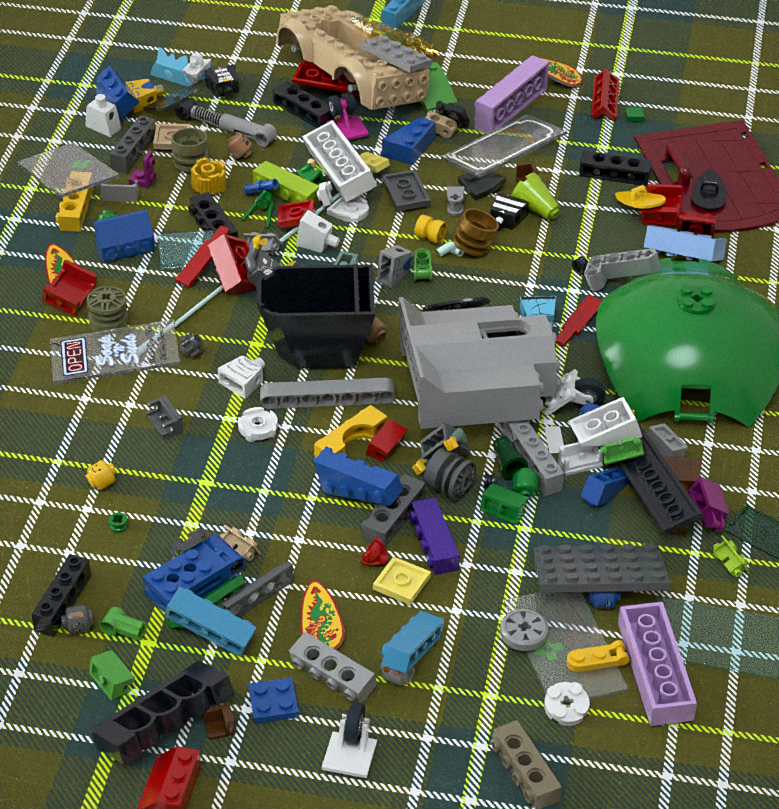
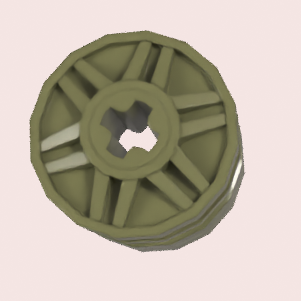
M184 128L172 134L173 165L176 169L191 172V168L196 164L197 160H200V158L204 159V157L209 160L208 140L205 131L197 128Z
M103 286L94 289L88 294L89 324L94 333L111 336L119 334L127 328L129 321L126 294L121 289L113 286Z

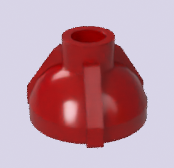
M378 537L371 542L360 560V563L363 565L378 566L380 564L383 566L388 560L389 555L386 554L387 551Z

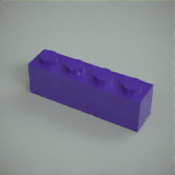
M436 497L412 502L409 519L411 523L415 524L416 537L421 539L422 552L427 554L426 561L428 567H432L435 575L459 570L460 555Z

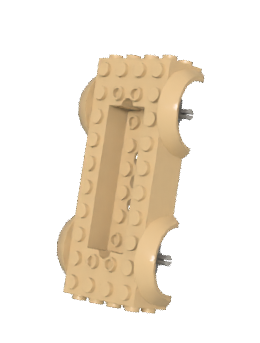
M333 5L325 8L315 7L311 10L302 9L297 12L288 11L281 14L276 44L278 46L291 43L299 44L293 45L292 51H301L304 60L313 62L332 75L333 80L338 79L339 75H345L350 82L355 83L349 85L348 90L350 92L359 91L361 104L365 107L375 110L425 101L430 69L426 67L409 73L359 49L360 42L379 37L374 31L370 30L367 20L361 14L350 10L340 11Z

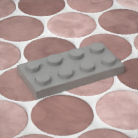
M385 35L360 42L359 49L409 73L432 66V59L426 57L425 54L418 53L413 48L405 47L398 41L390 40Z

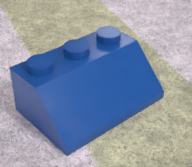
M110 65L97 77L96 95H105L106 101L116 106L119 121L140 103L123 77Z
M147 210L94 222L96 247L103 263L155 251L154 234Z

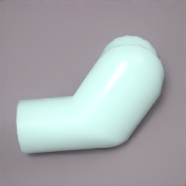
M452 241L436 249L440 257L448 252L458 257L464 254Z

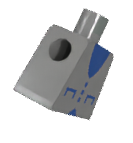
M399 245L381 250L376 281L389 288H392L409 273L410 262L414 259L412 251Z

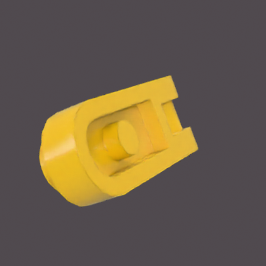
M617 640L609 645L573 650L568 653L566 664L571 671L585 672L628 664L630 659L628 653L625 652L624 642Z

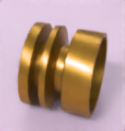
M473 208L464 211L459 226L453 235V242L465 253L474 256L485 255L489 250L492 239L495 237L499 224L492 215L485 211Z

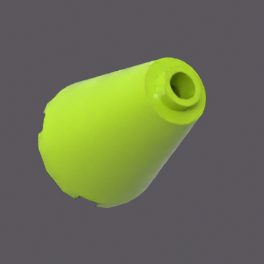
M537 173L528 174L525 176L528 179L524 182L520 181L514 188L512 197L529 201L528 209L547 220L555 219L560 213V206Z

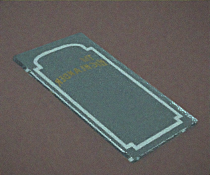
M656 596L655 602H663L683 663L779 680V617Z

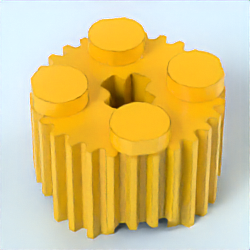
M205 157L204 159L200 158V160H197L196 164L191 168L193 190L195 192L198 191L200 194L210 192L212 195L214 193L217 194V192H225L227 182L224 162L222 160H217V162L209 161Z

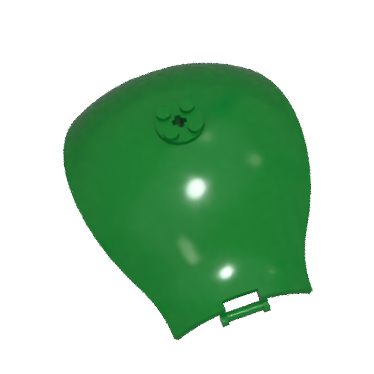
M664 258L659 260L661 268L657 272L628 276L626 284L603 298L598 307L596 317V333L601 357L620 398L624 397L631 410H635V418L638 422L662 412L675 410L674 422L692 420L714 423L715 412H718L750 427L771 400L779 385V309L762 294L739 283L737 276L731 271L699 259L698 262L671 261V258ZM681 388L710 389L709 412H680Z

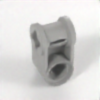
M447 186V212L449 215L459 216L463 213L464 186Z

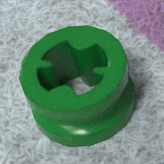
M121 512L110 515V530L116 533L124 532L128 528L127 516Z

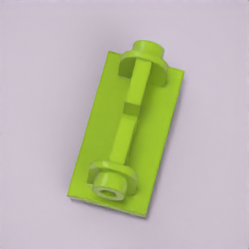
M722 535L723 542L716 543L713 546L714 554L722 563L729 559L724 563V566L732 576L740 577L744 570L749 575L750 572L747 568L749 562L743 554L738 555L736 552L738 549L733 541H727Z

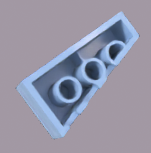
M652 225L647 226L644 247L655 249L657 253L665 251L668 256H677L679 254L687 256V260L698 258L711 262L724 259L727 239H712V236L694 235L695 233L678 232L676 229Z

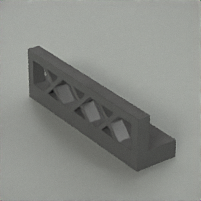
M288 561L282 566H276L217 606L221 609L229 610L233 615L240 618L294 582L293 564Z

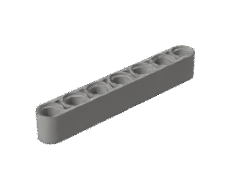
M390 378L265 383L260 387V403L266 409L388 404L395 400L394 382Z

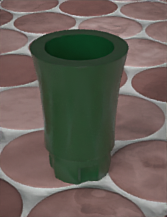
M503 436L493 442L494 454L505 479L513 480L514 473L521 468L529 467L528 462L519 453L510 438Z

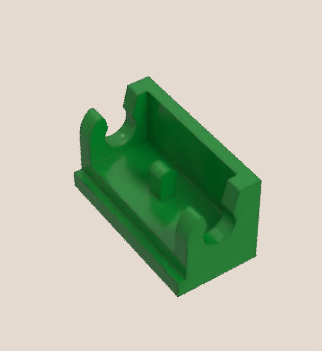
M492 483L482 494L480 511L517 525L526 512L523 508L528 503L529 497Z

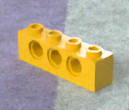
M72 173L70 181L67 180L66 183L67 190L63 192V202H60V212L56 214V223H59L60 231L81 232L94 190L93 175Z

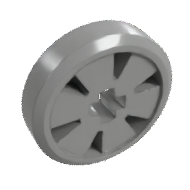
M529 609L514 610L506 614L501 621V638L506 645L515 650L531 651L538 649L548 638V623L536 611Z

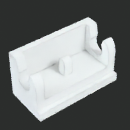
M579 442L560 446L558 464L565 476L603 467V455L601 450H598L599 446L581 447Z

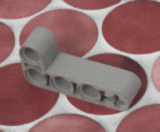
M655 249L598 255L588 261L584 275L591 291H598L605 286L607 279L654 273L660 270L661 264Z

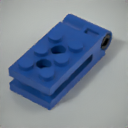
M214 534L207 538L205 542L198 543L144 575L143 583L147 585L144 588V594L165 613L167 605L179 586L191 590L195 595L202 598L232 577L238 576V573L245 567L246 560L218 534Z

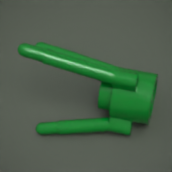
M264 190L255 199V204L244 214L241 220L244 221L256 207L260 209L268 208L266 228H269L274 207L272 194Z

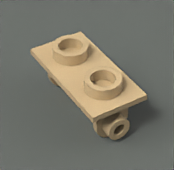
M226 525L223 526L227 531L225 534L222 533L220 537L232 548L238 546L235 550L246 561H251L254 558L255 552L259 555L261 554L257 549L258 544L250 537L245 539L242 537L243 534L235 527L230 529Z

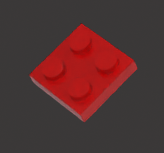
M314 199L279 205L277 222L279 229L299 225L300 220L308 210L315 213Z

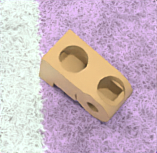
M432 111L425 117L436 122L435 133L440 134L444 138L452 137L457 130V123L451 118Z

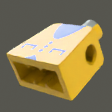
M149 79L126 82L140 102L132 109L133 113L157 105V96L164 94L162 84L153 86Z

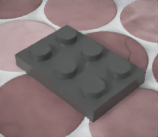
M416 169L382 175V182L396 211L431 206V200Z

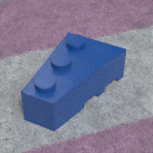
M420 117L383 138L382 156L413 165L435 139L436 122Z

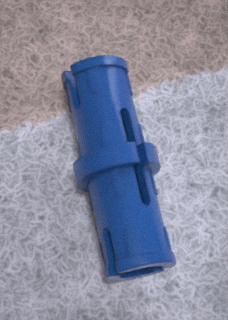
M275 178L267 181L258 180L256 183L244 185V192L246 195L261 194L264 190H277L279 182Z

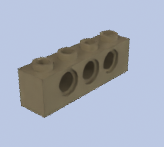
M518 720L493 729L491 746L494 752H498L501 756L505 769H509L512 773L516 786H520L523 790L527 803H531L534 809H542L560 802L562 786Z

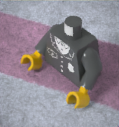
M261 235L253 238L254 247L250 248L244 261L247 268V279L256 286V290L259 277H265L272 273L273 268L276 266H282L259 248L267 244V238H263L260 241ZM296 261L289 263L288 266H293Z

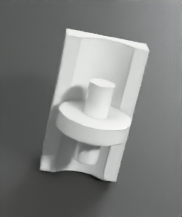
M192 54L190 63L182 70L183 75L188 76V82L197 83L199 76L205 75L204 70H207L212 64L211 59H203L201 54Z

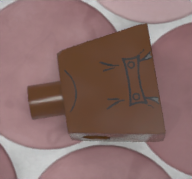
M663 457L689 494L688 489L700 478L702 459Z

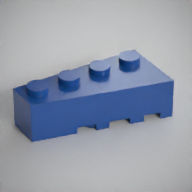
M327 446L313 460L321 487L326 494L390 506L403 491L398 474L378 466L369 467L365 461L360 459L357 461L351 460L347 454L342 452L336 454L332 448Z

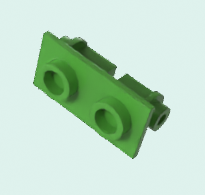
M634 436L621 440V446L618 445V442L604 444L603 447H600L604 464L616 463L644 455L640 437L636 438Z

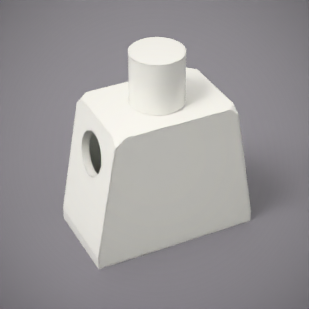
M98 94L95 96V100L86 107V127L111 137L121 130L117 108L114 104L106 101L105 95Z
M308 210L300 220L296 246L321 253L328 245L336 248L340 238L331 235L332 223Z

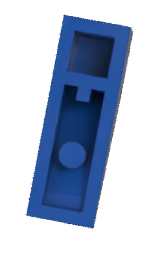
M619 467L590 474L580 497L587 500L586 502L592 506L606 504L630 482Z

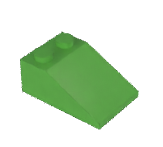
M432 62V66L428 67L430 73L425 101H420V104L427 112L436 110L437 101H442L446 104L450 102L457 105V100L444 70L437 62Z

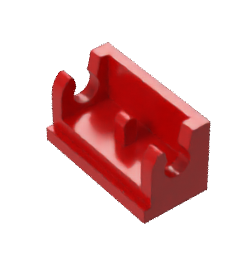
M389 419L370 440L366 455L383 462L385 458L380 456L378 452L387 457L394 446L404 438L403 436L406 435L408 429Z

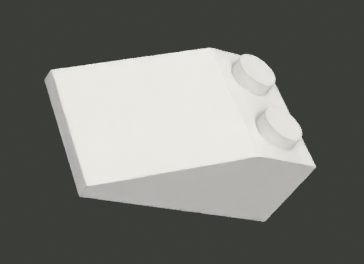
M624 397L569 420V424L581 447L604 446V444L618 442V445H622L621 440L634 436L636 438L642 437L637 420Z

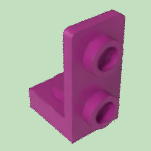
M148 151L143 159L144 171L134 170L129 178V185H133L134 180H138L139 187L149 189L151 184L155 182L156 172H154L155 158H153V151Z

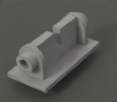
M244 233L249 248L254 247L253 238L261 235L260 241L263 238H267V244L261 247V250L264 252H275L279 249V245H283V242L274 233Z

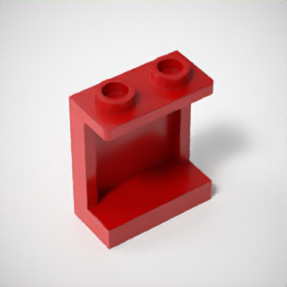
M647 184V193L665 196L666 202L661 206L641 209L642 224L677 226L683 201L682 186Z
M64 260L62 269L50 285L46 284L43 288L42 301L75 316L87 300L88 294L96 287L98 276L73 262Z

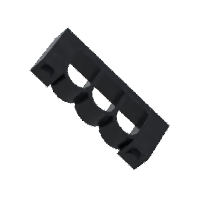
M197 661L89 730L97 749L121 764L126 765L143 754L144 750L158 744L163 734H170L180 730L186 725L188 718L205 714L213 704L217 706L235 693L228 675L201 661Z

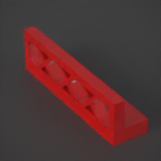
M606 68L594 77L591 116L596 120L605 113L614 121L617 118L619 79Z

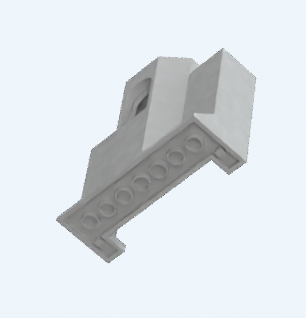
M399 297L400 350L402 356H406L418 400V420L421 429L438 428L443 423L450 426L540 419V411H543V401L540 397L556 396V388H559V378L556 376V371L560 370L559 360L556 359L555 352L556 333L553 332L552 323L548 322L546 315L518 317V312L514 311L513 305L421 312L405 298Z

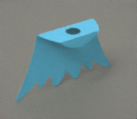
M159 47L157 60L152 67L150 75L186 87L194 84L188 82V76L182 73V70L189 64L187 56L184 55L175 60L174 54L168 57L164 50ZM200 75L199 81L204 79L205 75Z

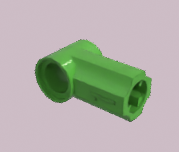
M111 607L99 624L100 629L107 635L114 636L116 633L136 640L143 638L147 628L146 622L127 616L118 607Z

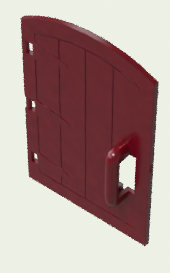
M743 120L634 135V140L644 158L652 160L651 170L658 183L682 186L683 201L681 211L717 216L715 233L749 231L779 223V177L768 163V159ZM669 159L674 161L679 170L678 181L672 182L662 163L669 162ZM708 169H712L719 174L726 191V203L717 210L701 209L695 206L691 200L695 182Z

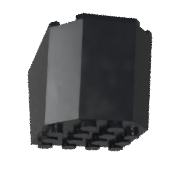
M373 264L276 266L269 275L259 277L257 283V307L278 355L297 368L356 367L375 318Z

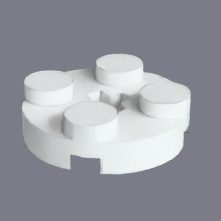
M254 407L245 410L243 416L238 418L239 432L249 442L272 438L276 435L278 420L276 414L271 410L269 413L264 411L262 407Z
M560 682L550 686L544 699V710L551 720L553 718L559 721V724L563 726L579 724L586 716L590 706L587 693L577 682ZM564 700H568L571 702L569 708H567L565 704L562 705L561 703Z

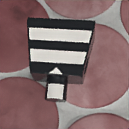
M498 192L490 210V215L499 224L498 230H501L502 227L514 229L528 216L529 201Z

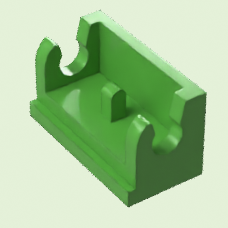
M113 650L91 657L89 674L111 701L131 691L129 687L124 689L123 687L132 684L135 681V677Z

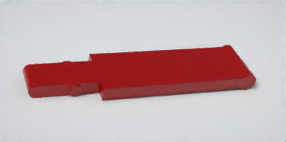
M220 226L209 241L205 240L179 275L176 276L175 282L191 288L212 261L208 245L221 235H228L231 230Z
M588 294L562 325L563 330L556 337V344L565 347L574 335L579 336L597 314L602 299Z

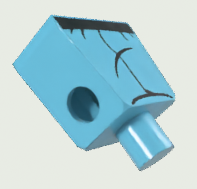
M556 296L520 297L519 312L521 317L546 315L548 322L552 323L553 328Z

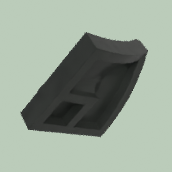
M490 168L458 176V183L464 186L465 190L476 201L500 188L506 183V177L500 176Z

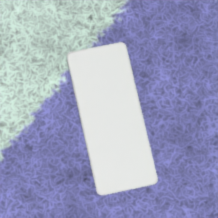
M560 426L544 427L549 452L559 453V447L564 446Z

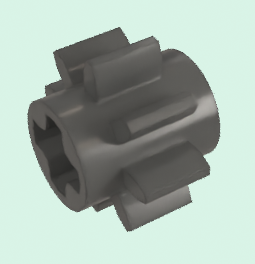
M189 333L180 339L182 344L179 347L186 356L192 355L194 357L203 351L200 348L203 345V341L197 334L191 335Z

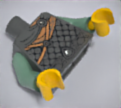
M443 423L420 441L422 457L412 468L417 475L422 474L434 453L443 447L448 452L453 451L457 453L458 457L461 455L468 456L471 447L467 445V436L461 428L456 429Z

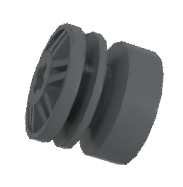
M440 448L429 460L424 473V482L431 489L439 492L442 491L443 495L458 501L468 492L474 481L476 464L465 457H458V454L453 451L448 452L446 448Z

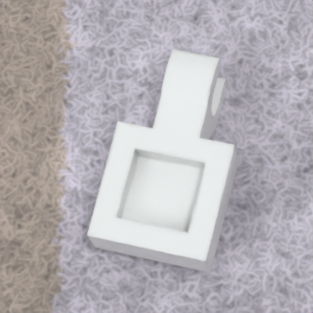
M330 181L320 183L319 190L317 191L318 199L322 201L324 206L331 205L332 201L331 190L333 187Z

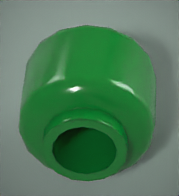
M530 468L519 469L513 475L512 490L529 497V499L537 495L539 491L538 474Z

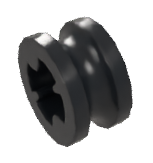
M583 256L573 260V270L579 275L583 274L588 260Z
M485 472L484 490L492 483L495 484V473L489 475Z

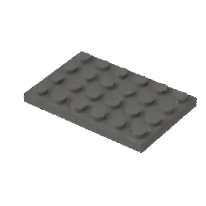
M651 543L640 546L624 544L622 546H613L611 544L591 546L584 544L574 547L570 545H560L559 547L540 545L533 547V559L540 593L670 591L671 582L658 545Z

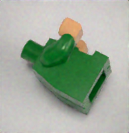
M311 158L305 166L296 170V175L316 185L325 182L322 170L313 169L316 163Z

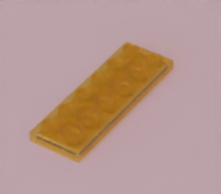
M360 16V18L352 17L351 22L370 35L376 37L385 35L390 40L398 41L405 47L413 48L434 57L439 52L433 48L434 45L432 43L424 42V38L418 35L413 37L414 35L407 31L402 33L403 31L394 27L392 29L389 25L384 23L381 25V23L373 19L370 22L364 16Z

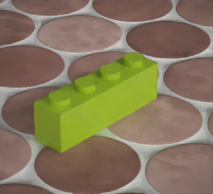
M268 161L263 162L252 171L253 183H256L258 180L277 179L279 188L267 192L290 203L314 199L315 204L319 202L317 196L319 185Z

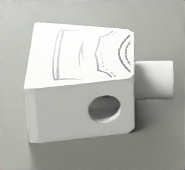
M240 356L218 368V381L221 385L246 399L262 383L265 363L259 357L252 361L245 356Z

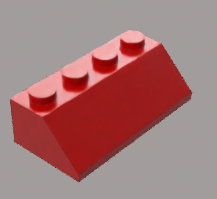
M301 61L292 77V83L297 87L337 94L349 93L348 86L355 84L350 82L345 75H339L338 79L333 80L332 75L316 64ZM359 91L351 92L354 96L360 97Z

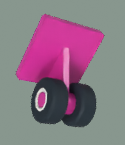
M344 93L341 100L337 95L329 97L330 113L334 117L340 116L339 119H334L333 122L347 140L359 139L369 135L358 115L347 116V113H353L357 108L353 93Z

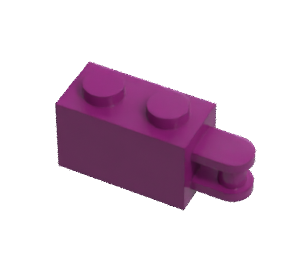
M700 477L688 489L690 497L701 511L703 516L701 521L705 522L706 527L714 528L715 531L721 532L725 526L724 519L729 514L721 487L713 481Z

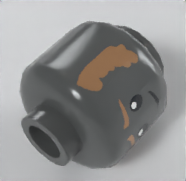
M86 605L67 607L65 615L61 616L63 629L67 628L69 634L72 635L89 632L90 626H94L92 610L88 609Z

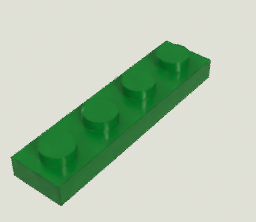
M242 575L232 577L203 596L202 599H208L214 605L222 603L225 595L229 594L231 596L240 590L239 586L245 583ZM170 619L166 621L170 629L179 627V629L184 628Z

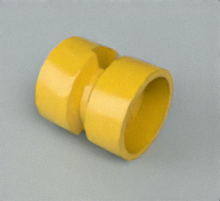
M423 214L416 222L414 234L419 238H428L429 241L440 244L446 236L447 223L441 220H434L432 217Z

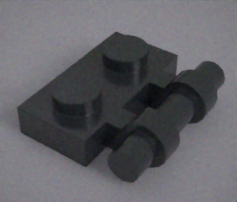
M442 101L436 102V110L440 115L453 119L458 127L464 126L468 128L470 120L464 107L450 102L448 104Z

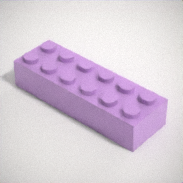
M532 55L483 96L478 98L475 102V129L487 135L497 132L547 90L549 62Z
M663 602L620 607L618 626L650 726L694 721L697 702Z

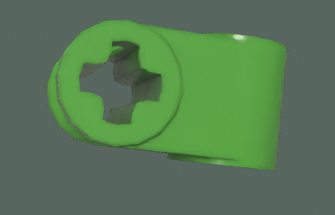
M418 249L414 253V281L423 279L432 281L431 253L427 249Z

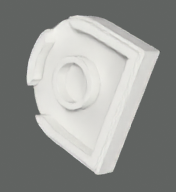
M341 196L327 208V214L345 222H357L368 216L369 206L362 197L357 196L355 199L345 202Z

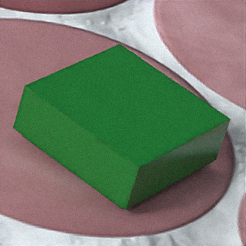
M642 107L625 108L627 122H644Z

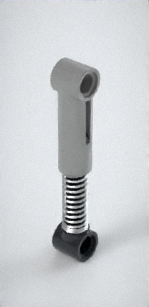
M185 98L175 108V114L181 120L195 118L218 126L221 130L233 134L243 133L248 139L256 141L261 147H267L277 136V130L271 124L263 126L227 113L222 115L212 110L209 111V109L199 107L192 98Z

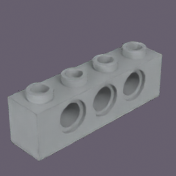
M304 632L289 650L291 663L300 670L303 668L308 671L311 677L326 682L330 689L334 691L339 690L352 702L355 700L358 703H363L378 685L375 673L307 632Z

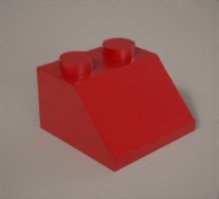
M681 211L678 232L686 231L695 233L694 235H709L714 239L717 216Z

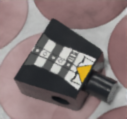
M235 64L204 70L205 84L216 97L226 96L232 98L239 92Z

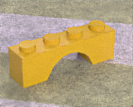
M369 405L357 415L345 421L344 424L332 430L324 438L319 439L314 444V459L326 446L332 448L336 454H340V452L346 454L345 445L348 442L360 438L372 439L388 421V416L372 405Z

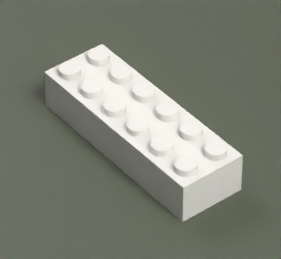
M333 120L302 136L310 154L345 202L353 200L377 186L371 170Z

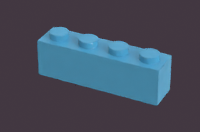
M392 0L382 9V27L396 31L426 0Z
M180 586L167 605L164 617L239 657H242L257 628L248 620H242L233 615L229 610L221 609L210 600L202 599L191 590Z
M420 611L415 617L412 616L410 621L403 625L401 630L394 634L388 643L383 645L381 655H383L382 665L406 674L441 638L444 619L424 611Z

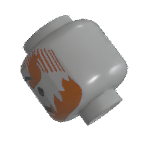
M382 663L380 666L383 679L397 686H403L405 683L409 684L415 673V668L413 667L405 674L384 666Z

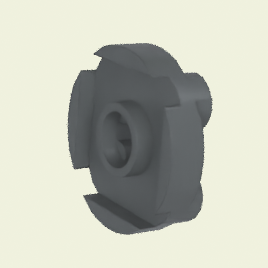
M198 527L188 533L190 537L183 541L182 538H179L170 544L172 548L169 549L172 557L177 556V550L183 553L202 542L201 537L203 535L205 538H208L209 534L206 529L202 530Z

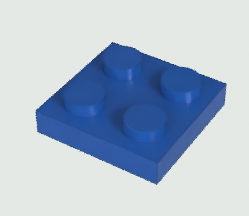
M292 678L248 683L254 724L299 718Z

